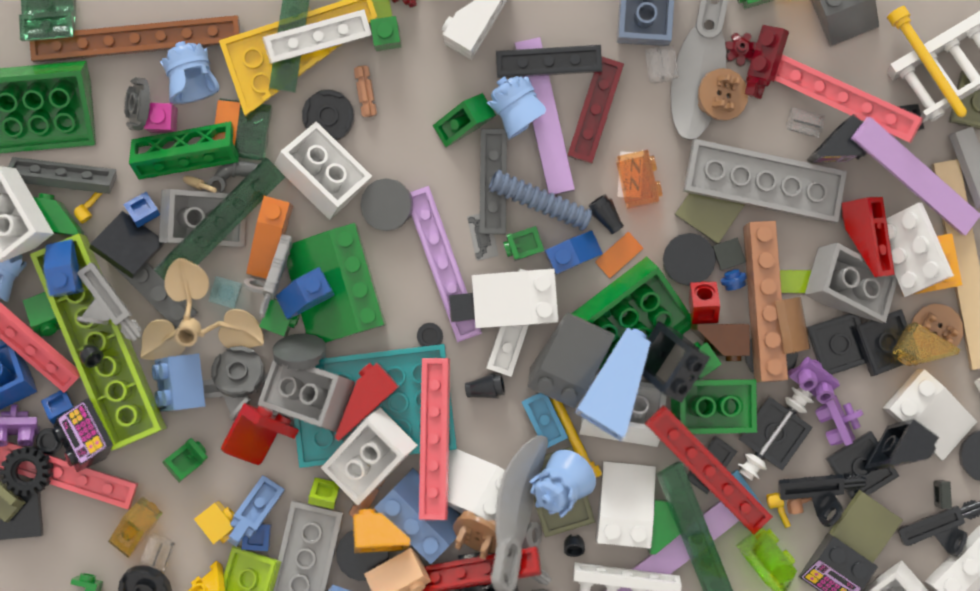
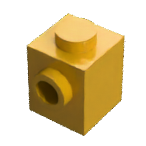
M217 501L194 520L213 544L219 540L223 544L229 539V535L234 529L230 524L235 513L229 507L225 508L220 501Z

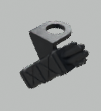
M842 474L809 476L795 479L787 478L778 481V495L781 500L811 497L816 515L821 524L825 527H830L840 519L843 512V507L835 496L843 495L844 489H848L850 492L852 490H861V487L866 486L867 479L859 474L849 475L846 479ZM836 509L835 515L827 520L829 513Z
M967 501V503L964 502L962 508L956 505L952 509H946L902 526L898 529V534L903 545L911 546L919 541L935 536L948 554L958 557L963 551L968 537L967 532L958 529V526L965 523L964 518L972 520V518L979 517L980 501Z

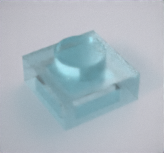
M216 276L209 302L235 309L242 283Z

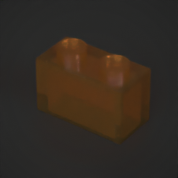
M643 150L617 156L615 160L626 210L657 204L659 197L662 196L660 181H655L653 171H657L654 155L650 156L649 150Z

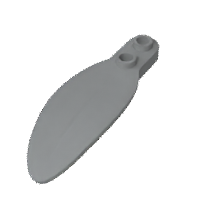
M700 0L696 24L684 40L677 56L671 82V111L677 132L686 140H693L699 137L712 119V117L699 109L698 88L708 72L719 68L726 69V45L722 28L728 0H719L717 4H712L710 0ZM705 21L713 23L712 30L705 29Z
M542 435L532 438L518 450L508 464L500 483L496 505L497 547L493 573L491 575V582L496 591H513L517 584L522 555L521 546L527 533L535 496L530 492L533 484L529 483V481L541 472L548 447V438Z

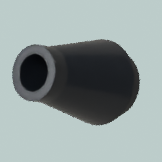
M606 194L598 197L588 205L592 210V215L610 234H614L624 227L612 198H608Z
M492 373L474 381L466 382L465 391L467 398L499 399V396L505 395L502 374L496 375Z

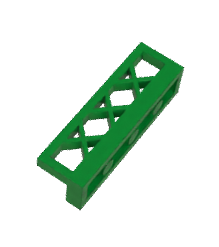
M225 122L131 139L129 165L140 180L237 163L239 161V153L233 144L234 126L232 122ZM225 132L224 139H212L218 133ZM194 137L201 138L196 144H187ZM168 142H176L171 148H162ZM151 146L145 153L138 154L139 147Z

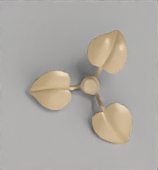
M178 258L168 268L165 276V289L172 300H187L184 320L181 321L177 329L167 320L162 319L150 322L143 331L140 358L155 360L179 356L183 353L186 346H191L196 342L198 336L204 337L206 333L219 326L221 327L218 332L219 340L227 348L233 346L248 348L262 346L264 344V334L256 318L249 312L241 309L229 310L225 313L224 322L217 321L201 329L200 323L190 317L192 299H201L206 295L209 289V278L205 271L196 264L184 258Z

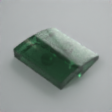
M21 0L22 14L19 15L21 42L74 37L76 0Z
M221 98L219 99V100H222V101L240 102V101H236V100H228V99H221ZM240 104L235 148L239 153V158L264 161L272 105L262 104L245 117Z

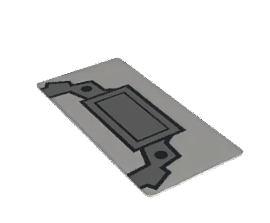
M480 214L467 216L476 260L497 257L498 250L494 234H480Z

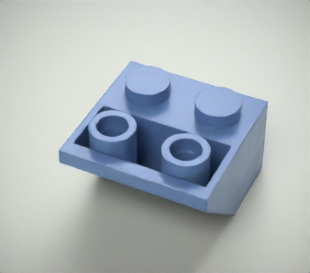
M200 354L171 356L154 360L155 365H152V377L154 381L157 380L158 391H155V403L157 407H160V412L205 407Z

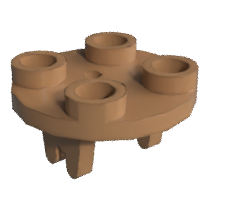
M719 68L708 72L698 88L699 109L715 120L727 121L737 117L744 111L748 102V95L745 94V81L738 73L731 69Z
M929 304L921 308L914 315L910 324V333L915 346L920 351L931 356H943L952 352L960 344L963 337V323L960 316L951 307L944 304Z
M463 511L462 515L457 517L453 525L454 533L457 536L455 548L460 550L463 544L476 551H480V558L485 560L488 553L496 552V521H487L476 516L471 511Z

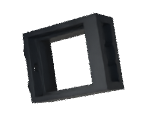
M658 321L647 338L650 341V346L642 376L664 395L682 403L709 362L710 357L676 329ZM675 344H677L686 352L665 383L656 374Z

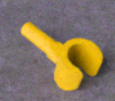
M95 192L88 201L75 208L74 215L81 224L91 219L93 215L88 209L92 207L102 193Z
M778 493L767 494L768 508H777L784 527H790L791 524L784 509V500L780 499Z

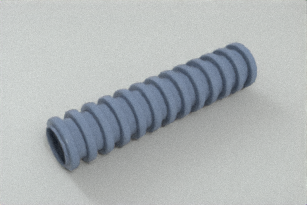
M501 170L496 171L491 179L489 191L492 193L496 191L497 195L501 196L503 194L506 199L510 197L513 202L519 201L520 205L527 204L529 209L534 207V211L539 212L540 210L543 215L549 214L550 218L557 217V221L564 220L566 225L571 223L573 228L578 226L580 231L586 229L590 223L592 210L589 208L585 210L582 205L578 207L575 202L571 204L568 199L562 200L561 196L555 197V194L552 192L548 194L545 189L541 191L538 186L532 187L531 183L525 184V181L522 179L518 181L515 176L511 178L508 173L504 175Z

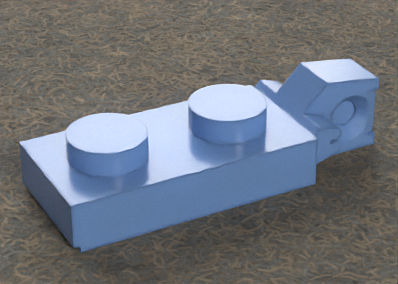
M262 475L234 514L230 524L234 530L229 535L228 542L237 547L245 535L251 538L280 499L285 489Z

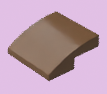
M801 297L775 301L785 354L810 349Z

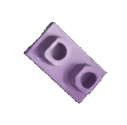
M806 357L798 367L787 371L789 377L798 383L799 387L812 393L821 404H825L834 398L833 390L840 386L839 381L824 370L819 361L812 360L809 357Z
M836 395L817 408L815 413L821 423L833 419L837 426L826 431L829 444L833 446L844 443L847 446L856 439L849 421L854 430L860 428L861 425L857 418L863 415L862 409L854 411L851 403L843 405L846 412L845 415Z
M12 404L11 411H1L0 446L8 445L9 435H18V445L33 446L35 436L40 432L37 417H29L28 411H19L18 404Z

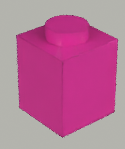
M150 103L144 129L150 133L161 134L177 131L178 108L172 103Z

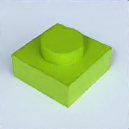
M315 477L309 494L308 504L334 509L340 487L334 481Z

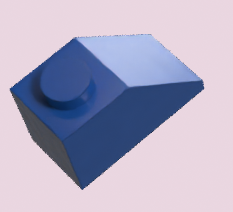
M592 230L545 250V255L551 268L554 269L555 276L603 254Z
M73 239L47 244L45 248L44 273L49 296L61 297L84 292L82 281L78 275L79 266Z
M318 267L295 279L275 297L287 320L335 296L323 271Z

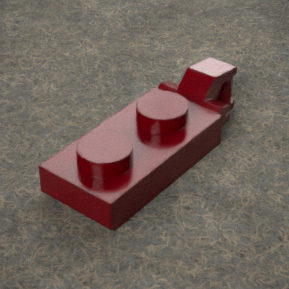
M762 25L747 73L746 95L762 99L765 86L768 87L770 82H774L789 35L788 30Z

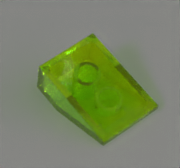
M761 528L755 535L751 533L735 545L768 588L772 591H788L797 573L793 566L796 561L786 549L782 552L776 543L779 542V539L770 528L768 530Z

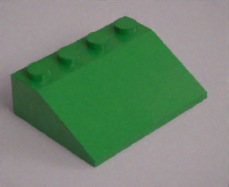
M87 61L0 68V153L96 145L92 89Z
M355 223L292 243V249L286 263L291 282L319 267L335 296L301 313L306 334L316 335L322 338L325 343L386 326L359 230Z
M647 256L571 313L614 334V339L599 367L600 370L605 365L627 328L631 330L638 329L648 338L658 321L676 329L682 335L691 329V325H694L692 324L691 314L660 268Z

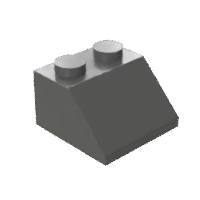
M811 0L830 47L879 27L876 0Z

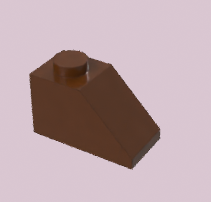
M750 324L691 325V330L703 342H707L717 356H725L726 361H742L741 356H750Z

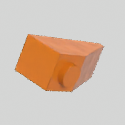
M264 196L256 223L246 274L267 279L281 235H285L293 209L291 203Z

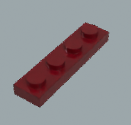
M602 56V72L593 74L570 145L568 157L590 164L593 163L624 63Z

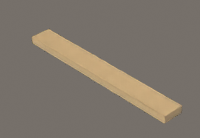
M958 159L931 164L932 171L968 202ZM942 219L944 234L952 233L962 280V286L955 287L960 318L963 323V335L970 370L980 369V265L973 228L970 229L966 236L961 235Z

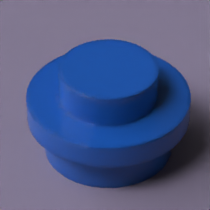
M736 269L726 272L724 274L725 277L720 280L721 285L725 286L727 291H732L744 287L747 276L746 273Z

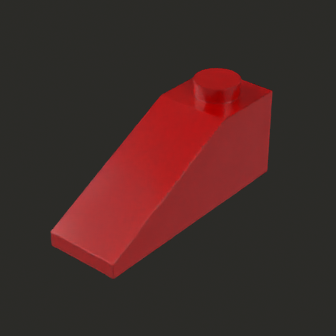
M866 197L841 203L845 229L874 277L895 275L883 197Z
M369 363L358 373L361 378L356 381L335 438L338 441L343 439L400 387L379 363H376L374 366Z

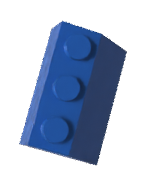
M0 341L1 410L38 392L25 360L4 341Z

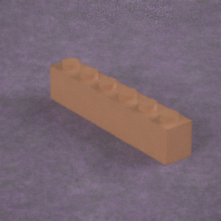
M776 221L749 222L743 226L754 379H756V383L788 380L787 359L775 301L782 300Z

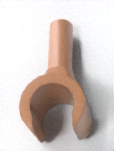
M811 497L788 500V513H803L802 504L812 500Z

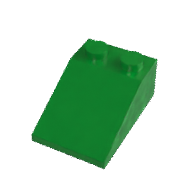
M697 379L682 403L671 398V412L692 434L757 433L756 379Z

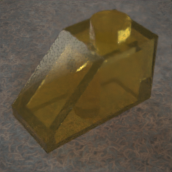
M913 322L906 326L892 353L898 356L897 359L903 364L916 366L959 354L961 349L918 323Z
M142 496L123 516L108 542L129 558L154 528L163 512L154 503L149 502Z

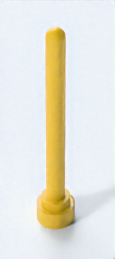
M905 6L895 9L887 16L888 21L892 27L896 26L898 30L901 29L956 115L964 117L967 114L966 108L911 26V19L909 18L911 14Z
M549 397L574 452L582 456L590 464L595 477L602 475L599 465H595L594 461H590L563 403Z

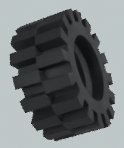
M24 447L13 450L12 453L6 456V461H2L1 466L4 467L3 470H0V475H3L4 479H1L3 484L6 483L8 485L6 489L8 491L13 490L15 495L28 496L41 492L45 489V486L50 484V477H53L54 472H51V468H54L53 463L48 461L51 458L48 455H44L43 450H37L36 447ZM23 461H30L36 467V476L30 482L23 481L18 476V467Z

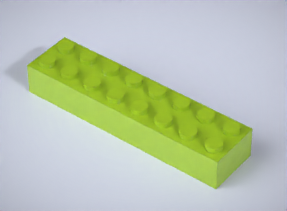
M76 234L62 240L73 239L79 271L89 263H94L100 269L94 252L89 249L90 243L86 235ZM45 248L30 254L88 396L113 443L111 451L118 450L167 429L160 410L156 406L155 398L132 343L121 333V325L116 326L111 319L108 320V325L77 321V316L81 317L96 298L93 297V294L84 282H82L84 292L61 297L49 296L44 273ZM87 344H94L104 354L103 360L93 368H87L79 357L80 350H83V347Z

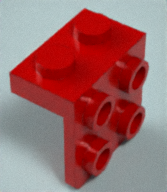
M244 403L221 446V451L252 464L260 465L277 433L295 439L299 429L290 424L292 419L281 413H278L276 416L273 415L271 410L261 405L256 408Z

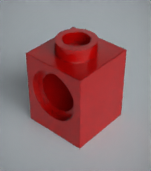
M717 282L690 283L689 306L692 324L719 323L720 300Z

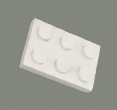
M916 203L886 218L894 273L904 297L911 296L954 276L923 203Z

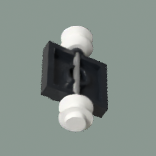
M792 387L793 396L785 397L786 404L789 406L787 408L770 396L767 397L757 411V433H742L738 440L755 451V455L752 453L744 454L747 459L745 464H737L741 467L739 472L751 481L754 477L760 480L757 474L759 470H767L765 462L762 461L764 459L780 470L785 468L813 428L796 416L797 412L807 413L805 409L807 402L814 403L810 399L813 395L812 393L803 390L801 387H798V389Z

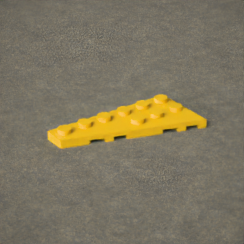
M342 0L219 40L245 117L342 45L270 64L262 40L263 37L360 10H365L368 23L371 24L370 20L377 19L372 0Z

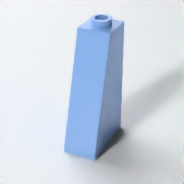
M626 329L575 412L619 441L627 433L650 346V341L646 339L647 336L638 329Z

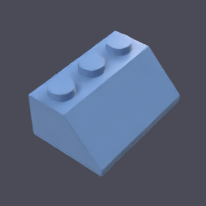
M412 468L374 508L409 537L410 544L432 564L457 538L453 525L457 517L461 515L448 506V520L419 519L420 474Z

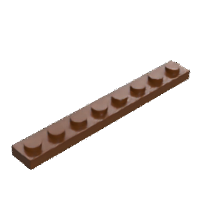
M238 15L32 34L29 35L31 61L35 63L170 50L175 47L176 43L182 41L186 44L195 43L197 45L200 43L202 47L220 45L219 40L240 34V22Z

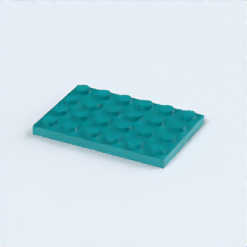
M445 344L319 360V364L314 368L355 381L353 389L356 381L361 378L358 373L369 363L373 366L379 363L400 387L368 416L381 408L418 445L409 455L420 454L422 358H446ZM450 393L449 450L457 449ZM294 418V427L299 429L296 435L299 468L324 465L365 419L343 439L338 441L335 438L337 432Z

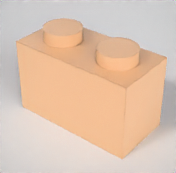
M411 548L364 574L371 591H422L425 585L431 582L419 554Z

